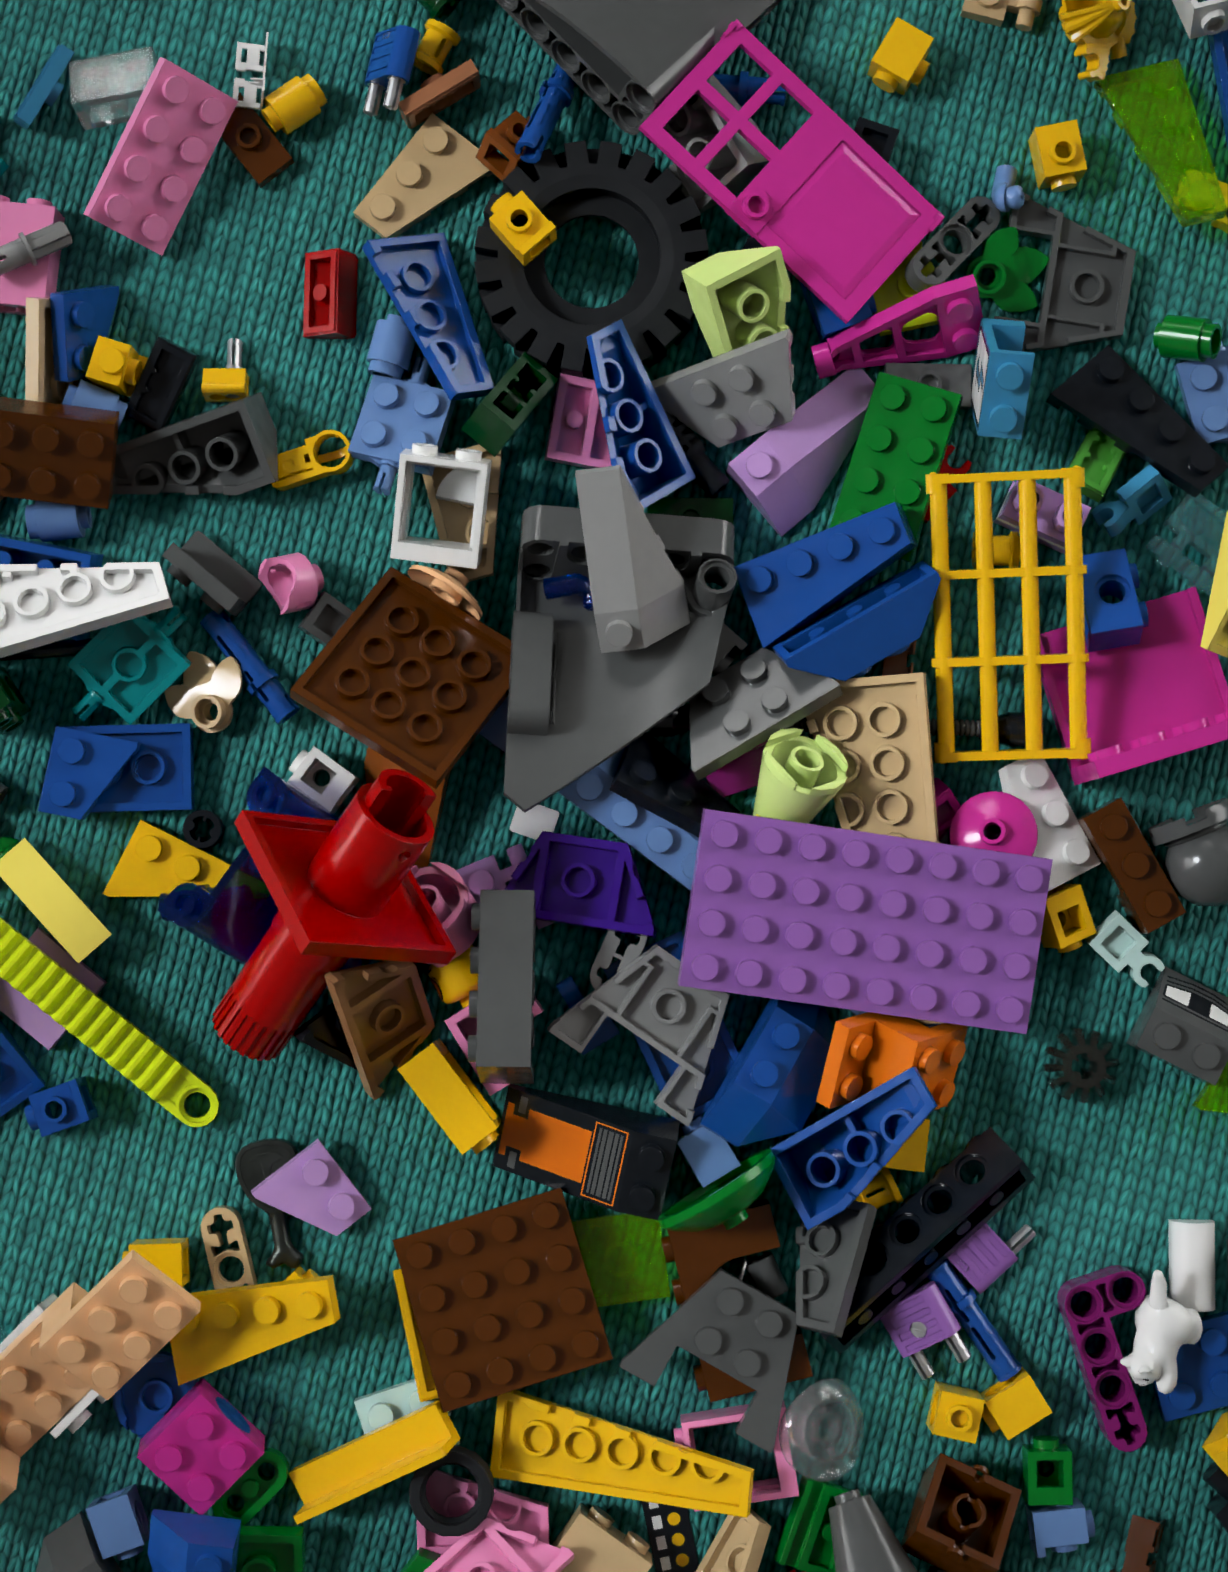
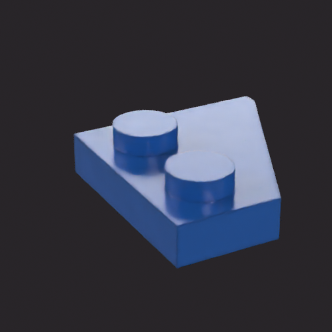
M101 285L50 293L54 378L56 381L71 382L86 379L85 375L98 335L108 337L119 296V286Z
M56 726L38 811L85 820L96 806L99 797L103 792L108 791L118 778L117 775L132 756L138 753L141 743Z

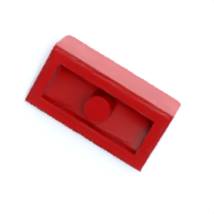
M340 248L305 253L304 338H355L358 258L356 254Z

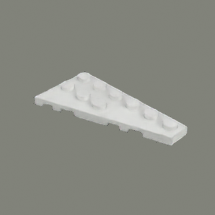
M61 563L60 568H39L37 564H0V658L173 607L160 563H106L103 567L79 568L77 563Z

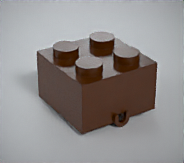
M940 1453L923 1474L901 1545L906 1553L946 1572H997L1022 1490L990 1476L989 1470L985 1466L976 1464L970 1467ZM976 1472H983V1476L976 1474Z

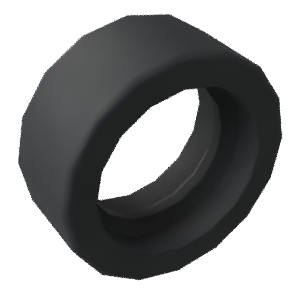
M454 1446L445 1457L417 1469L409 1486V1503L415 1518L428 1531L440 1536H461L475 1530L487 1517L494 1498V1478L488 1464L476 1452L462 1446ZM445 1465H459L466 1468L474 1476L478 1485V1497L475 1505L467 1513L459 1517H446L438 1514L430 1506L426 1497V1484L429 1477L436 1469Z

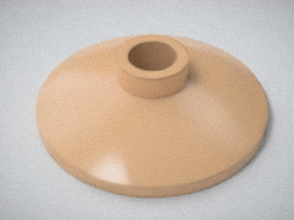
M411 565L408 570L411 580L424 586L478 621L481 619L483 612L476 599L465 588L469 580L464 574L452 567H447L442 572L428 566Z

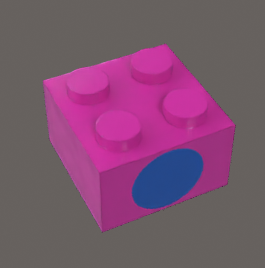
M202 1377L140 1440L137 1458L195 1512L203 1515L264 1454L265 1435Z

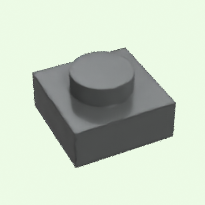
M324 591L320 593L315 604L310 608L298 628L323 646H326L354 611Z

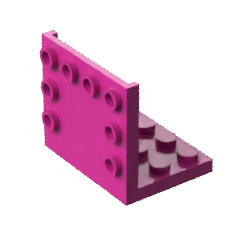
M1196 586L1145 602L1148 610L1149 626L1143 627L1140 644L1088 652L1085 641V652L1089 653V662H1086L1087 737L1091 738L1092 753L1087 754L1088 759L1086 760L1066 758L1074 785L1086 783L1228 739V686L1218 654L1200 647L1206 617ZM1067 626L1040 634L1041 654L1067 653ZM1068 663L1041 664V680L1062 747L1070 748Z

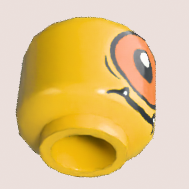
M471 945L464 953L452 959L444 967H435L433 964L429 966L427 975L443 1003L453 1004L459 1001L461 1006L465 1008L469 1005V992L478 991V974L470 973L471 947H475L474 945Z

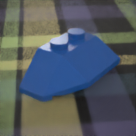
M922 560L911 566L910 569L888 578L808 624L772 648L788 668L842 681L861 677L871 670L872 665L887 656L891 657L903 653L909 648L910 643L921 637L941 578L936 570Z
M770 999L699 1124L735 1147L801 1131L816 1104L833 1034V1028L825 1006Z

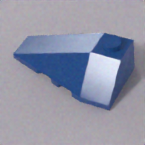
M916 1066L911 1067L770 1148L776 1157L774 1169L807 1230L846 1210L937 1107Z

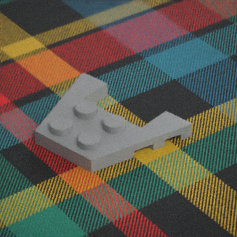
M655 944L550 1023L547 1030L579 1053H582L607 1016L617 1021L679 1064L654 1103L688 1127L694 1116L695 1111L693 1109L699 1090L703 1086L706 1076L704 1074L711 1049H714L729 994L720 991L679 986L677 982L681 961Z

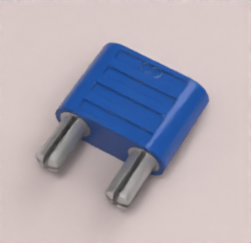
M398 25L378 32L375 35L364 82L369 87L363 109L364 114L369 116L378 115L382 94L385 91L383 106L389 110L398 109L402 88L409 84L421 36L417 29Z

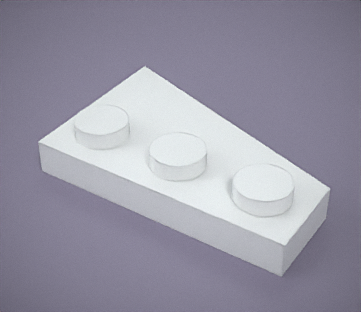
M1045 759L1016 760L998 770L1002 792L1020 799L1030 809L1035 818L1038 840L1033 856L1053 859L1048 891L1101 864Z

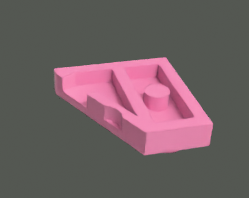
M562 373L558 376L544 460L587 469L612 466L595 380Z

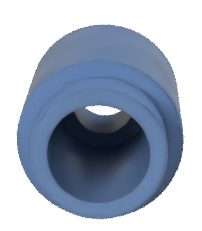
M388 314L386 320H377L366 359L370 363L368 367L370 374L401 380L402 374L408 372L416 341L401 316Z
M82 379L78 387L69 384L61 403L63 405L118 411V429L128 407V403L119 400L120 395Z
M35 501V504L26 505L25 507L26 527L31 539L40 538L42 542L84 538L86 528H92L90 507L45 501Z

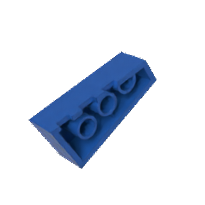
M897 502L890 503L734 567L739 586L763 649H773V646L783 640L785 641L790 635L805 627L836 602H840L857 587L872 579L917 546L901 504Z

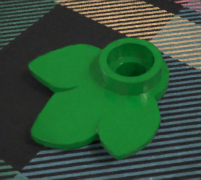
M1016 227L1002 228L992 233L985 242L982 255L974 258L967 266L965 276L974 275L979 297L992 298L1001 310L1007 312H1025L1037 307L1036 297L1027 284L1031 283L1043 271L1049 261L1047 255L1035 248L1018 247L1019 237ZM984 268H989L993 274L992 280L988 284H982L979 280V273Z

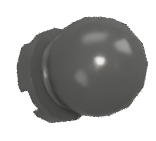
M1222 798L1192 809L1194 818L1187 821L1184 818L1173 821L1171 817L1148 828L1153 846L1164 844L1165 847H1169L1164 862L1167 879L1179 896L1196 906H1220L1228 903V825H1226L1228 822V798Z

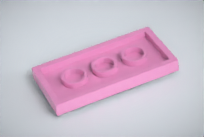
M160 57L83 214L162 256L238 101L171 61Z

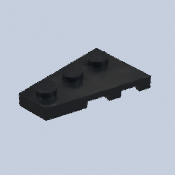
M647 732L625 747L609 789L699 837L703 808L741 813L703 779L698 781L689 767Z

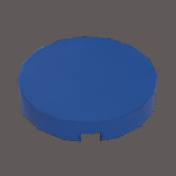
M159 1351L113 1395V1408L119 1422L127 1430L130 1429L134 1434H137V1437L143 1438L199 1380L197 1378L178 1386L172 1353Z

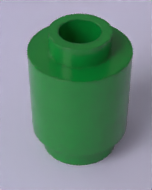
M1167 315L1162 323L1157 324L1153 343L1154 347L1159 349V354L1162 358L1204 362L1207 358L1215 359L1221 347L1222 329L1219 324H1213L1208 318Z

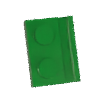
M803 1474L798 1487L799 1496L794 1498L774 1559L780 1565L793 1566L797 1570L804 1572H836L828 1508L836 1506L835 1496L852 1489L823 1480L812 1479Z

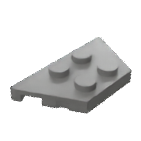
M790 329L783 330L651 381L663 409L670 415L677 417L680 422L686 424L718 448L791 422L796 412L795 393L792 391L794 381V364H791L790 349L793 341L792 332Z

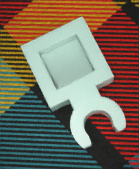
M1116 910L1096 928V934L1085 939L1118 973L1128 964L1130 977L1141 987L1146 988L1149 985L1140 973L1144 965L1152 964L1161 972L1165 969L1162 961L1154 954L1141 952L1149 941Z

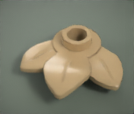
M190 651L187 654V658L192 664L183 673V684L167 688L164 691L166 701L176 716L192 719L200 730L206 733L221 732L232 721V703L242 689L243 681L240 665L233 656L225 658L217 665L208 656ZM213 704L217 706L218 710L216 719H213L210 715V708Z

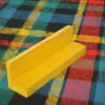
M440 1400L294 1467L288 1474L304 1504L293 1516L296 1524L305 1522L445 1457L461 1438L448 1413H443Z

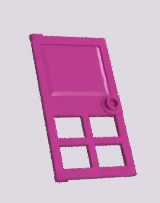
M736 19L729 24L728 29L720 37L721 40L638 129L720 205L752 238H755L763 247L778 246L781 248L786 268L847 324L919 242L942 224L945 216L930 204ZM738 47L770 75L767 81L739 111L707 82ZM779 86L786 90L812 115L781 150L748 121ZM697 93L727 124L694 158L664 127ZM738 132L769 163L736 197L705 167Z

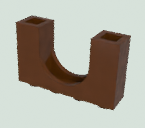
M767 1199L753 1202L745 1209L749 1217L729 1230H726L724 1225L721 1224L700 1232L667 1230L669 1236L661 1237L666 1262L675 1261L679 1275L678 1279L671 1280L677 1306L685 1302L726 1262L738 1257L780 1247L771 1207ZM799 1326L796 1329L786 1383L813 1377L803 1334ZM700 1359L701 1364L693 1366L699 1392L707 1390L710 1402L756 1391Z

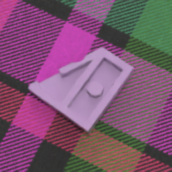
M319 1139L315 1140L251 1190L255 1199L335 1236H338L372 1209Z

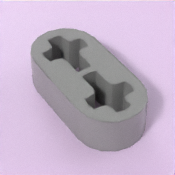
M608 931L591 968L590 982L593 988L597 989L602 985L603 979L597 976L600 968L608 969L615 957L621 960L617 969L618 973L642 955L647 937L636 935L640 937L639 943L637 945L629 944L622 956L616 953L621 939L615 936L616 932Z

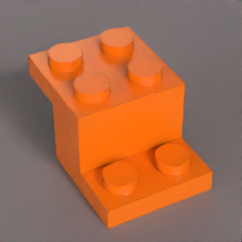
M870 1012L838 1020L835 1022L816 1102L829 1109L850 1103L911 1067L916 1066L937 1104L934 1110L946 1107L955 1092L954 1079L958 1064L963 1059L966 1051L964 1041L968 1027L943 1023L929 1028L911 1018Z

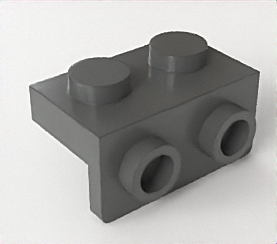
M196 531L182 548L173 542L162 555L172 564L166 571L185 587H188L193 581L205 591L200 599L219 615L226 609L233 616L237 617L262 588V583L200 531Z

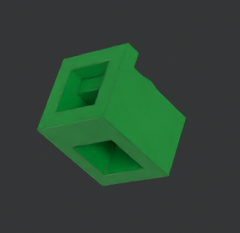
M1049 1435L1034 1436L1033 1444H1022L1023 1487H1021V1494L1029 1506L1073 1505L1072 1451L1066 1444H1059V1437ZM1040 1461H1051L1052 1464L1051 1469L1046 1473H1039L1037 1465Z

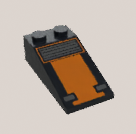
M509 1084L492 1166L554 1189L561 1187L562 1192L616 1212L658 1220V1217L661 1215L677 1146L680 1121Z

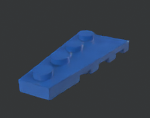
M445 233L367 240L362 247L365 255L450 401L487 396L494 388L493 381Z

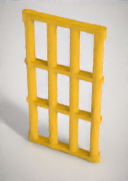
M1074 465L1072 468L968 474H937L936 472H931L930 474H925L926 494H930L932 568L938 572L941 578L933 600L935 658H931V667L935 668L938 741L934 742V762L945 764L958 761L1088 759L1087 754L1092 753L1091 738L1087 737L1086 662H1089V653L1085 652L1083 574H1087V565H1083L1081 487H1085V467ZM1063 478L1065 565L1038 566L1036 479ZM1018 480L1021 567L994 568L991 481ZM974 482L976 569L950 570L947 484ZM1066 575L1067 653L1041 654L1039 576ZM1021 577L1023 655L996 656L994 578ZM977 579L979 656L952 657L950 580ZM1068 663L1070 748H1043L1041 664ZM1023 665L1026 749L999 750L997 666ZM979 666L982 750L955 751L953 667Z

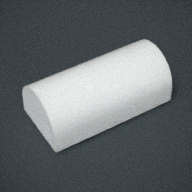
M1168 1219L1169 1299L1180 1303L1186 1309H1195L1197 1312L1214 1311L1215 1221Z

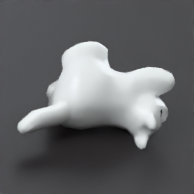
M1155 1270L1152 1274L1150 1295L1145 1296L1143 1302L1135 1311L1137 1331L1132 1353L1123 1357L1120 1363L1127 1367L1130 1379H1133L1135 1384L1147 1386L1156 1381L1158 1391L1168 1394L1177 1385L1178 1370L1176 1358L1179 1348L1183 1344L1195 1345L1201 1338L1203 1326L1201 1316L1195 1309H1186L1180 1303L1167 1298L1166 1279L1161 1270Z

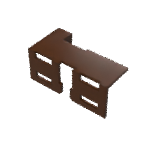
M1134 1514L1132 1515L1124 1550L1126 1556L1121 1572L1155 1571L1157 1561H1152V1564L1148 1566L1146 1565L1149 1552H1159L1166 1519L1156 1522Z

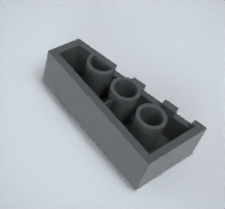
M480 890V903H472L471 911L472 930H479V947H471L470 973L478 974V991L469 992V1018H477L476 1035H468V1062H476V1070L481 1083L534 1084L531 1049L534 1046V1014L532 1013V1005H534L535 971L533 970L536 930L534 890Z

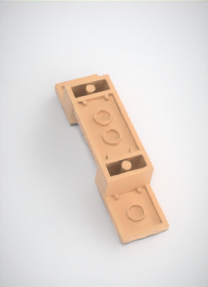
M130 1251L89 1292L73 1282L0 1353V1504L16 1490L21 1457L91 1389L106 1400H109L201 1311V1301L136 1251Z

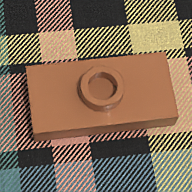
M469 59L445 75L436 73L430 76L421 84L420 90L399 102L398 106L401 117L409 129L426 121L432 113L436 115L480 88L479 71L472 59Z

